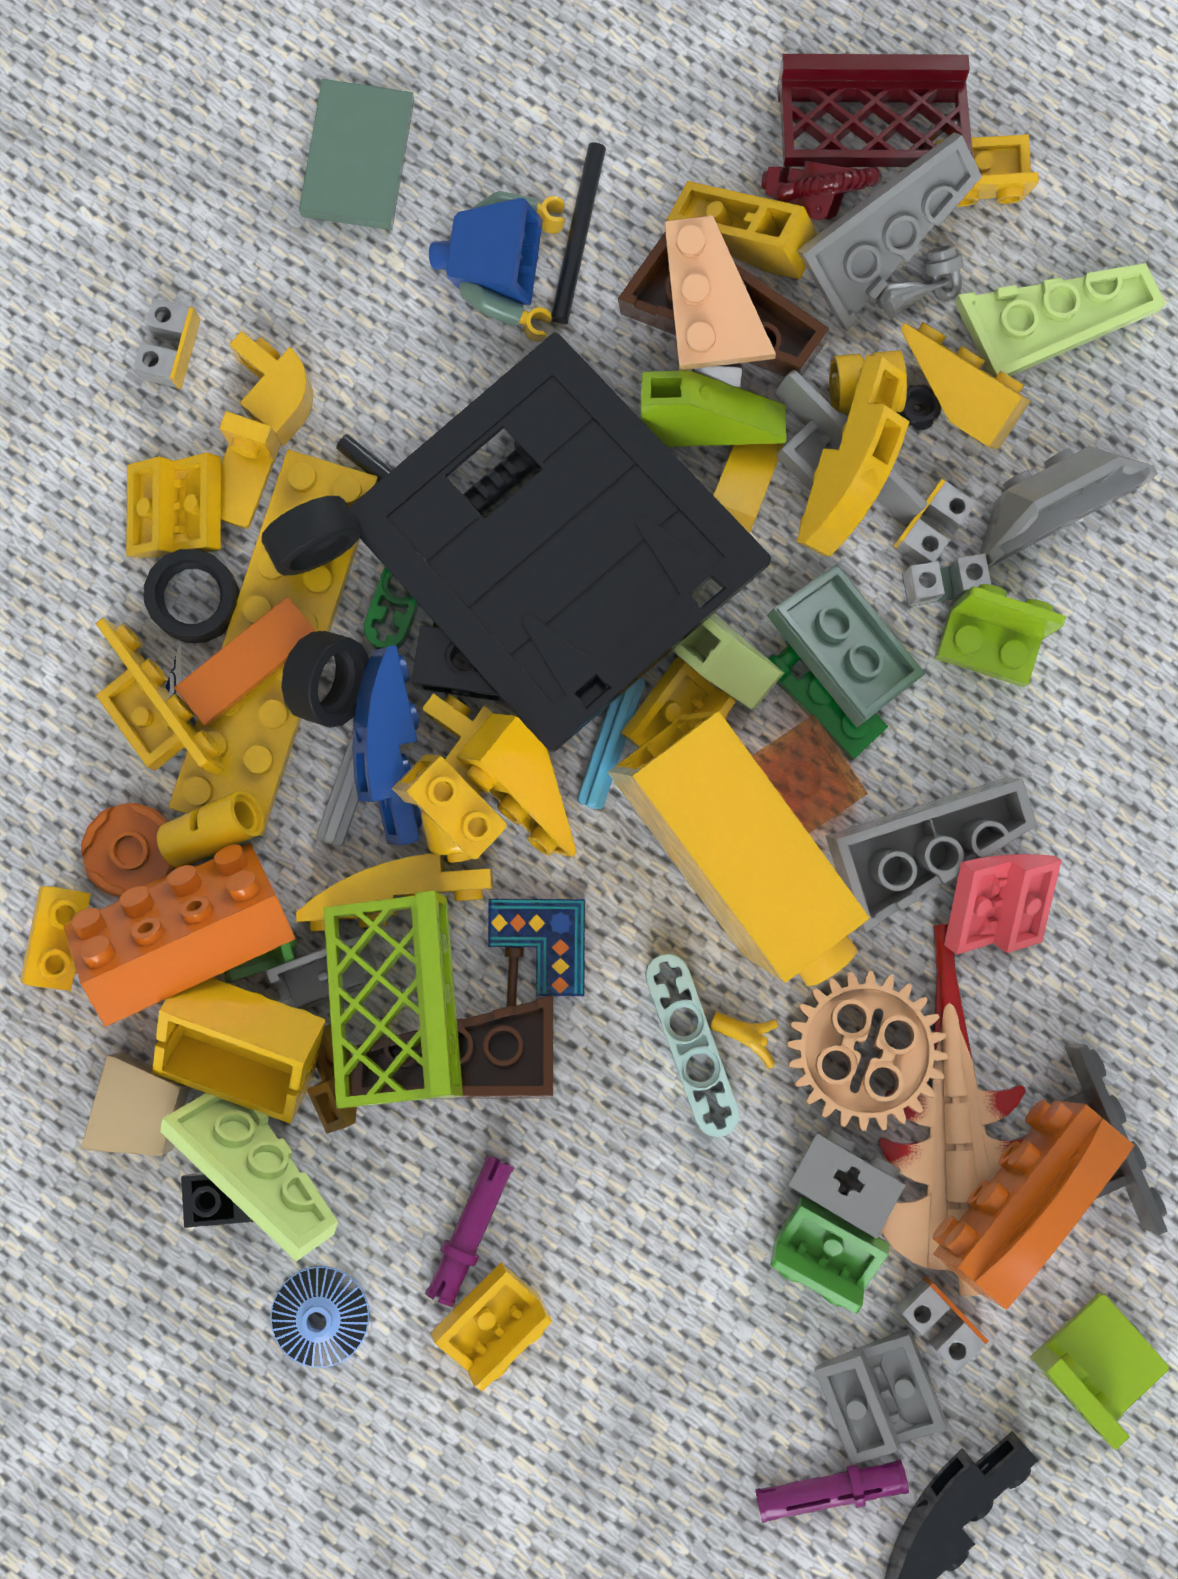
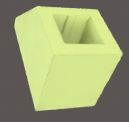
M715 613L673 649L679 657L702 677L751 710H754L784 674L782 670Z

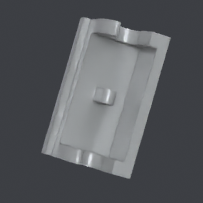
M356 936L343 942L352 949L361 936ZM367 944L359 955L377 970L371 950ZM326 948L266 970L270 984L278 989L281 998L280 1003L297 1009L307 1010L330 1001ZM340 948L342 961L347 954ZM354 960L342 975L343 988L348 993L363 989L373 976Z

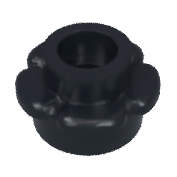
M915 385L907 388L903 412L896 413L910 421L908 427L912 426L916 431H923L933 425V420L940 416L941 405L932 388L926 385ZM920 405L922 410L920 412L914 411L913 406Z

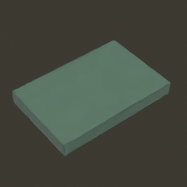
M322 79L299 206L301 217L393 230L414 106L413 92Z
M835 564L776 606L767 615L856 728L926 674L838 564Z

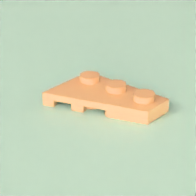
M713 215L665 221L679 370L775 359L776 353Z

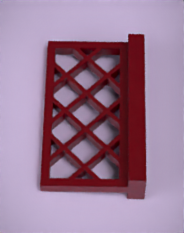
M783 54L777 85L778 102L781 105L783 167H804L805 161L840 167H909L936 146L933 141L943 132L948 136L952 133L962 135L973 157L966 85L970 71L969 55ZM792 102H814L818 106L806 116L792 105ZM860 102L864 107L853 116L837 103ZM901 102L907 103L911 107L899 116L883 103ZM930 103H955V109L945 116ZM826 113L842 124L832 135L815 123ZM872 113L889 125L879 135L861 123ZM918 113L935 125L926 135H923L908 123ZM803 132H807L820 145L815 149H794V140ZM852 132L867 145L861 150H849L840 141ZM898 132L914 145L909 150H896L886 141Z

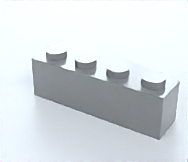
M1005 777L838 831L825 837L836 872L870 917V919L857 928L867 933L881 924L880 921L918 901V898L939 884H945L958 876L961 862L990 856L1036 827L1037 823L1023 779Z

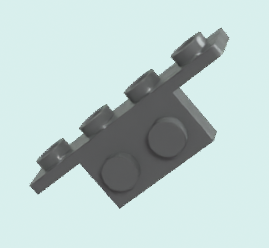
M1071 1043L1065 1046L1083 1091L1061 1101L1087 1104L1128 1139L1122 1126L1126 1122L1125 1112L1118 1099L1114 1095L1109 1096L1102 1080L1106 1076V1069L1098 1053L1094 1049L1089 1050L1085 1044ZM1131 1141L1135 1146L1097 1198L1125 1187L1142 1227L1156 1235H1161L1168 1232L1162 1218L1167 1215L1166 1207L1156 1189L1153 1187L1149 1188L1142 1172L1147 1167L1145 1158L1137 1144Z

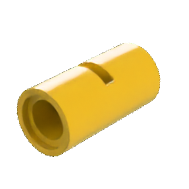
M238 790L161 825L157 832L158 848L163 858L171 866L178 868L184 865H192L215 855L218 850L227 845H238L260 835L264 829V815L258 801L250 793Z

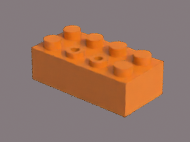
M251 842L243 846L237 844L227 845L218 850L214 859L194 866H180L171 871L170 874L144 886H137L127 890L114 904L100 910L93 907L81 910L72 918L71 923L64 925L80 984L105 1027L296 939Z
M1045 1099L1036 1103L1025 1118V1122L1032 1127L1021 1143L1018 1141L1013 1142L1002 1153L998 1164L1002 1167L990 1182L984 1180L972 1191L967 1200V1203L971 1206L961 1219L957 1221L953 1216H948L933 1234L932 1239L939 1244L933 1255L977 1293L1006 1310L1063 1242L1135 1146L1087 1104L1057 1100L1050 1104Z

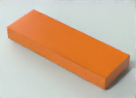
M287 596L177 684L174 689L203 725L208 727L283 667L296 643L304 636L316 630Z

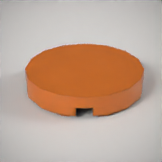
M139 803L120 804L101 811L88 825L81 842V856L84 858L86 867L84 869L88 878L101 891L120 898L124 892L133 887L144 886L170 874L176 868L163 858L157 844L158 829L164 823L169 822V820L160 811Z

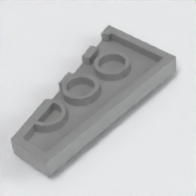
M952 133L797 250L841 328L846 331L850 329L858 319L856 314L870 298L875 300L888 285L886 280L904 260L908 262L921 247L918 243L934 225L939 226L982 177L962 135Z

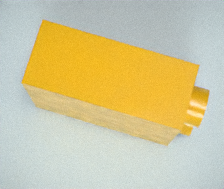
M719 711L683 714L607 771L744 957L784 983H787L798 974L807 986H814L829 979L842 970L855 957L857 948L848 935L870 919V917Z

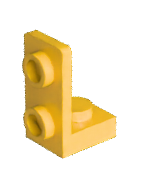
M225 411L219 427L229 443L221 463V521L243 529H249L281 447V442L271 426Z
M425 754L391 788L404 802L418 805L471 859H477L507 827L506 822L441 755Z

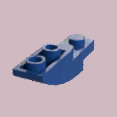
M397 645L372 650L357 695L353 721L352 751L358 801H378L387 844L405 845L420 841L418 828H421L422 825L421 813L418 805L404 802L391 788L411 769L408 758L404 753H401L399 745L417 741L415 730L419 728V718L415 705L408 700L405 683L408 682L409 678L408 667L404 657L401 654L398 655Z

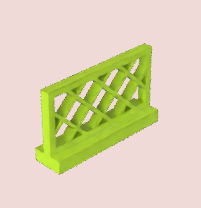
M433 890L417 892L415 896L324 907L336 1108L342 1109L463 1096L447 897ZM411 909L412 928L399 943L381 927L394 911ZM380 913L374 921L366 914ZM358 916L369 925V928L352 949L340 939L338 918ZM376 933L395 947L378 971L359 955ZM412 942H414V955L407 949ZM340 948L347 954L342 961ZM402 954L413 962L416 968V978L404 993L385 977ZM354 960L373 976L356 998L343 988L342 975ZM380 982L399 998L382 1020L362 1005ZM416 991L418 995V1005L413 1000H411L412 996L416 993ZM344 999L350 1003V1005L345 1011ZM405 1005H408L419 1015L420 1022L419 1030L408 1043L388 1027ZM357 1010L377 1026L360 1048H357L346 1038L345 1027ZM383 1033L403 1049L386 1071L366 1055ZM420 1041L422 1055L415 1050L416 1046L420 1043ZM347 1049L352 1054H354L349 1061L347 1058ZM409 1055L423 1066V1089L406 1090L392 1078ZM362 1061L380 1078L367 1095L350 1096L349 1075L358 1063ZM386 1084L396 1091L380 1093Z

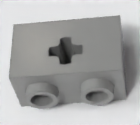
M832 1129L827 1137L817 1133L788 1186L877 1239L906 1186L903 1182L896 1179L901 1170L874 1155L870 1163L855 1155L853 1151L857 1144ZM853 1166L859 1170L857 1178L863 1185L860 1191L850 1188L846 1194L839 1190L841 1181L834 1175L838 1169L847 1172Z

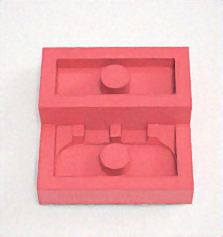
M1011 854L989 856L961 862L944 945L958 955L990 944H995L1005 953H1010L1041 943L1062 860L1053 855Z

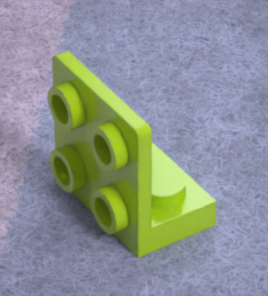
M980 584L978 587L972 586L950 606L934 659L1026 687L1029 685L1042 640L1062 628L1066 616L1053 612L1054 606L1041 600L1027 599L1025 602L1006 597L1007 591L994 585Z
M1097 1293L1030 1356L1031 1360L1090 1427L1115 1451L1130 1438L1117 1421L1124 1416L1123 1413L1169 1370L1168 1364L1103 1293Z

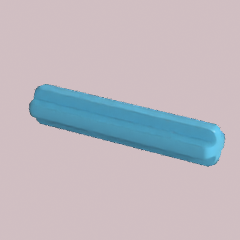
M642 677L607 707L577 796V801L584 806L593 809H602L604 807L612 783V778L607 771L619 762L626 738L620 732L636 712L645 685V679Z

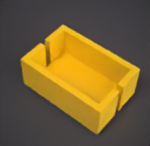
M212 977L167 998L163 1003L158 1016L156 1040L158 1042L155 1045L152 1073L291 1124L307 1093V1088L310 1087L313 1081L319 1054L317 1052L321 1045L326 1019L313 1015L306 1010L288 1006L266 998L257 992H250Z

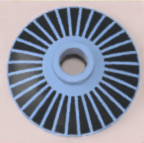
M328 1266L310 1267L291 1276L279 1289L271 1309L272 1331L279 1347L294 1361L310 1367L333 1366L349 1358L361 1345L369 1325L368 1301L360 1285L347 1273ZM314 1312L323 1314L326 1318V1326L321 1329L312 1327L309 1322L310 1314Z

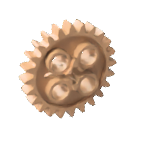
M868 971L864 984H859L854 973L848 972L846 987L844 988L834 978L828 980L830 991L828 996L817 989L811 992L813 999L817 1003L815 1008L806 1004L799 1006L798 1009L807 1018L806 1022H791L790 1027L800 1033L801 1038L800 1040L787 1042V1047L800 1051V1058L789 1062L788 1068L803 1069L804 1075L794 1085L795 1087L810 1085L813 1090L805 1102L811 1104L819 1099L824 1101L825 1104L821 1112L823 1118L828 1117L834 1110L839 1111V1126L845 1127L851 1117L855 1116L857 1117L859 1131H866L870 1118L875 1119L880 1130H887V1115L891 1114L899 1124H905L906 1116L903 1108L909 1107L914 1112L921 1113L923 1108L917 1097L921 1094L925 1097L935 1098L937 1094L927 1083L929 1079L941 1080L945 1077L942 1072L933 1068L934 1061L948 1059V1054L934 1050V1043L945 1039L946 1034L940 1032L931 1033L929 1027L940 1018L939 1015L923 1016L921 1010L926 1005L928 999L923 997L915 1002L909 1000L908 997L912 989L911 984H907L898 992L893 990V975H888L882 985H876L874 972ZM852 1006L862 1013L864 1020L860 1031L848 1033L839 1026L837 1017L842 1007ZM880 1009L883 1012V1016L872 1042V1048L879 1051L878 1058L867 1060L859 1090L853 1093L850 1090V1085L861 1058V1054L854 1050V1044L865 1042L874 1011ZM892 1022L905 1025L909 1031V1043L902 1050L894 1049L886 1042L884 1036L885 1029ZM829 1052H839L848 1061V1072L841 1080H833L823 1072L822 1061ZM877 1068H884L894 1076L895 1088L888 1096H878L870 1087V1076Z

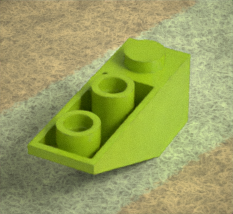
M691 370L642 372V421L667 447L786 443L785 404Z

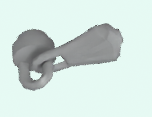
M955 245L941 246L927 252L928 260L924 262L926 276H931L930 281L924 283L915 281L888 282V285L879 294L877 299L878 307L883 309L893 319L931 291L940 300L949 301L954 299L961 291L962 279L960 269L963 267L961 253H956ZM951 273L953 286L950 292L943 290V286L949 284L950 279L941 278L940 275Z

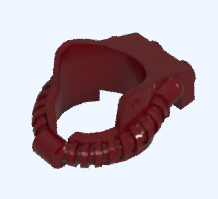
M805 161L804 169L768 167V171L763 172L761 187L765 190L766 195L781 202L803 206L810 218L822 220L837 216L846 193L862 190L865 187L877 186L882 179V174L875 167L857 169Z

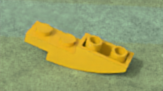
M865 356L861 374L856 381L855 395L849 416L842 430L839 450L823 448L818 467L813 475L812 489L805 513L800 521V531L796 542L822 556L830 557L848 539L869 511L893 468L910 422L896 413L907 374L883 356Z
M434 853L385 862L345 878L315 896L296 912V922H310V932L325 931L324 907L394 899L400 896L410 897L415 896L417 892L433 890L440 894L454 893V901L482 900L483 890H494L492 870L488 868L444 872L443 855ZM399 910L394 911L391 916H399ZM380 913L366 915L374 921ZM358 916L338 918V920L358 919L359 928L369 927ZM388 919L383 926H388Z

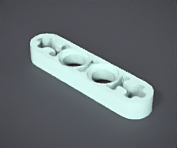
M672 954L658 955L647 966L645 973L646 983L694 1119L699 1128L707 1135L713 1137L726 1136L738 1124V1106L686 963L678 956ZM667 961L670 968L678 967L681 976L674 979L678 994L688 989L690 999L675 1000L663 1008L660 999L669 998L670 995L664 983H655L654 975L660 973L659 964ZM686 1007L693 1010L696 1014L697 1025L692 1033L682 1036L676 1034L671 1029L670 1017L676 1009ZM702 1053L711 1058L714 1069L708 1079L698 1082L688 1076L686 1064L691 1056ZM721 1082L723 1090L713 1091L720 1107H729L730 1113L723 1116L724 1125L716 1127L712 1121L704 1122L703 1115L709 1112V1105L705 1095L695 1100L694 1090H707Z

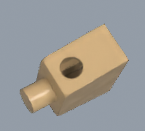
M119 1052L107 1055L81 1149L162 1156L172 1151L174 1145L160 1132L162 1118L186 1104L190 1087L153 1074L152 1065L128 1054Z

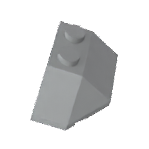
M1090 446L1075 454H1072L1069 448L1065 449L1044 462L1045 470L1033 476L1029 470H1026L1003 484L1006 490L994 502L980 554H986L988 568L1139 489L1158 474L1154 465Z

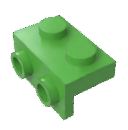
M802 1196L774 1239L770 1265L778 1270L784 1278L807 1286L821 1294L829 1303L839 1307L843 1306L853 1313H858L863 1306L865 1288L889 1255V1243L879 1237L877 1239L828 1209Z

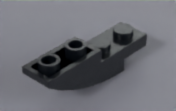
M1013 1431L976 1463L961 1448L941 1468L924 1489L905 1520L889 1558L884 1579H937L945 1571H953L965 1562L969 1555V1550L975 1543L964 1526L970 1521L976 1522L985 1517L992 1509L993 1501L1007 1488L1012 1489L1021 1485L1029 1477L1031 1467L1038 1462L1036 1457Z

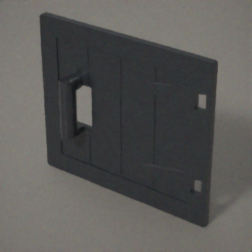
M556 332L546 338L349 507L361 530L360 539L547 750L552 753L571 739L771 563L770 554L567 341ZM504 429L514 439L515 450L462 494L447 477ZM538 467L542 469L485 519L482 517L485 512ZM712 578L722 589L702 607H699L697 601L691 595ZM598 677L608 688L587 707H584L582 701L576 695Z

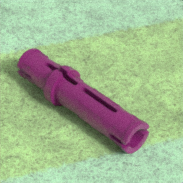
M486 1155L484 1159L485 1162L450 1240H444L440 1251L444 1254L429 1287L425 1291L426 1296L433 1300L436 1296L440 1297L438 1302L446 1306H454L455 1298L469 1267L476 1265L479 1259L476 1251L511 1172L515 1169L513 1165L507 1162L502 1163L500 1159L491 1155Z
M900 1459L860 1469L857 1468V1465L846 1466L847 1471L774 1487L755 1489L761 1521L766 1523L767 1521L826 1510L842 1505L855 1504L856 1508L866 1506V1501L908 1494L909 1487L902 1461Z

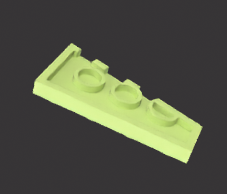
M1146 263L1090 272L1085 277L1063 280L1062 277L1048 279L1038 285L1017 288V285L997 288L995 292L975 295V292L959 294L954 301L980 357L985 360L984 365L988 373L995 378L1000 370L1013 376L1155 314L1166 305Z
M205 1093L162 1118L160 1132L296 1262L335 1235L338 1220L307 1173L299 1172L291 1159L293 1152L283 1138L278 1139L268 1125L269 1116L267 1114Z

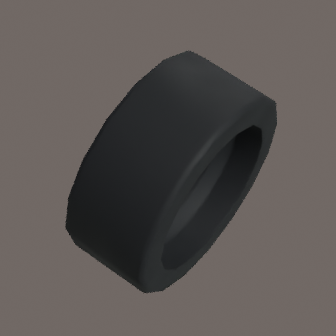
M324 496L300 504L280 515L264 530L261 541L278 573L284 576L298 575L323 566L341 556L359 540L361 530L343 498L340 496Z
M179 549L164 555L150 569L144 583V604L150 618L170 637L185 643H206L221 636L228 629L240 591L233 574L216 556L199 549ZM186 569H199L209 573L216 580L220 589V603L216 612L209 619L197 624H186L176 620L169 614L164 603V592L168 582L177 573Z
M328 631L311 632L296 643L289 653L283 668L281 685L284 702L294 716L329 728L343 726L354 718L357 695L369 660V655L362 644L350 637ZM334 656L336 664L335 678L330 691L320 702L318 696L319 679L324 666Z

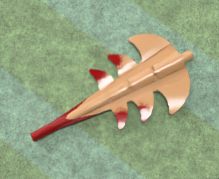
M948 924L933 925L936 960L935 1014H938L940 1017L934 1023V1032L945 1033L946 1038L934 1043V1050L948 1054V1059L934 1061L933 1068L942 1072L945 1077L941 1080L932 1079L931 1088L937 1094L935 1098L925 1097L921 1094L917 1097L923 1108L921 1113H916L909 1107L903 1108L906 1119L929 1127V1137L915 1143L894 1142L885 1137H881L878 1140V1144L887 1160L893 1166L900 1169L901 1174L915 1182L927 1185L926 1195L913 1201H897L881 1232L893 1249L912 1263L927 1269L952 1271L933 1255L939 1246L932 1239L933 1234L948 1216H953L957 1221L961 1219L971 1206L967 1203V1200L972 1191L982 1181L988 1180L990 1182L1002 1167L998 1164L1002 1153L1013 1142L1018 1141L1021 1143L1025 1138L1023 1136L1012 1140L995 1139L987 1135L985 1125L997 1122L1008 1116L1019 1105L1026 1093V1089L1022 1085L997 1091L978 1089L956 975L955 953L944 945ZM887 1090L885 1096H888L893 1090ZM958 1276L959 1295H979Z

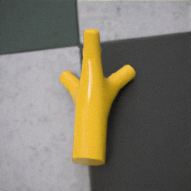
M716 1011L710 1025L711 1030L743 1043L761 1058L768 1069L774 1067L775 1062L765 1047L768 1044V1039L762 1035L778 1028V1022L775 1019L764 1023H748Z

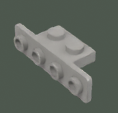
M792 370L776 389L775 396L786 405L805 427L779 451L776 457L811 491L813 475L818 467L823 448L839 450L842 430L848 417L836 411L820 395L817 386L811 380L802 377L796 370ZM892 468L877 499L902 524L907 525L915 515H918L927 506V502L920 496L918 488L911 481L902 478Z

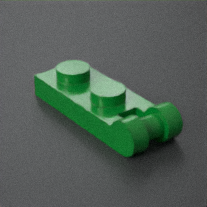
M786 640L787 646L777 656L771 654L768 657L773 664L784 672L777 681V684L851 761L854 760L888 728V725L875 713L856 728L810 669L798 680L791 673L790 669L799 660L806 667L807 665Z

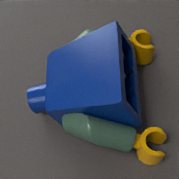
M503 191L495 192L472 209L460 211L454 216L451 239L448 241H433L430 244V264L434 270H446L447 278L459 289L462 299L483 314L513 327L518 323L524 325L525 335L532 341L539 342L545 340L547 334L533 328L531 321L540 319L543 322L550 323L552 320L551 314L542 307L533 308L528 312L523 310V305H531L541 230L550 234L562 231L565 219L553 217L549 213H563L565 204L558 196H549L542 204H539L534 197Z

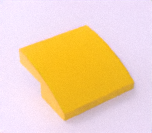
M206 452L175 461L158 456L127 465L126 557L158 558L179 549H199L204 552L221 550L220 456Z

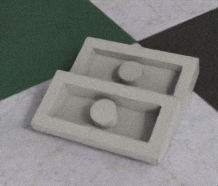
M911 1329L891 1334L834 1357L815 1367L814 1371L851 1465L898 1452L900 1443L947 1430L946 1417Z

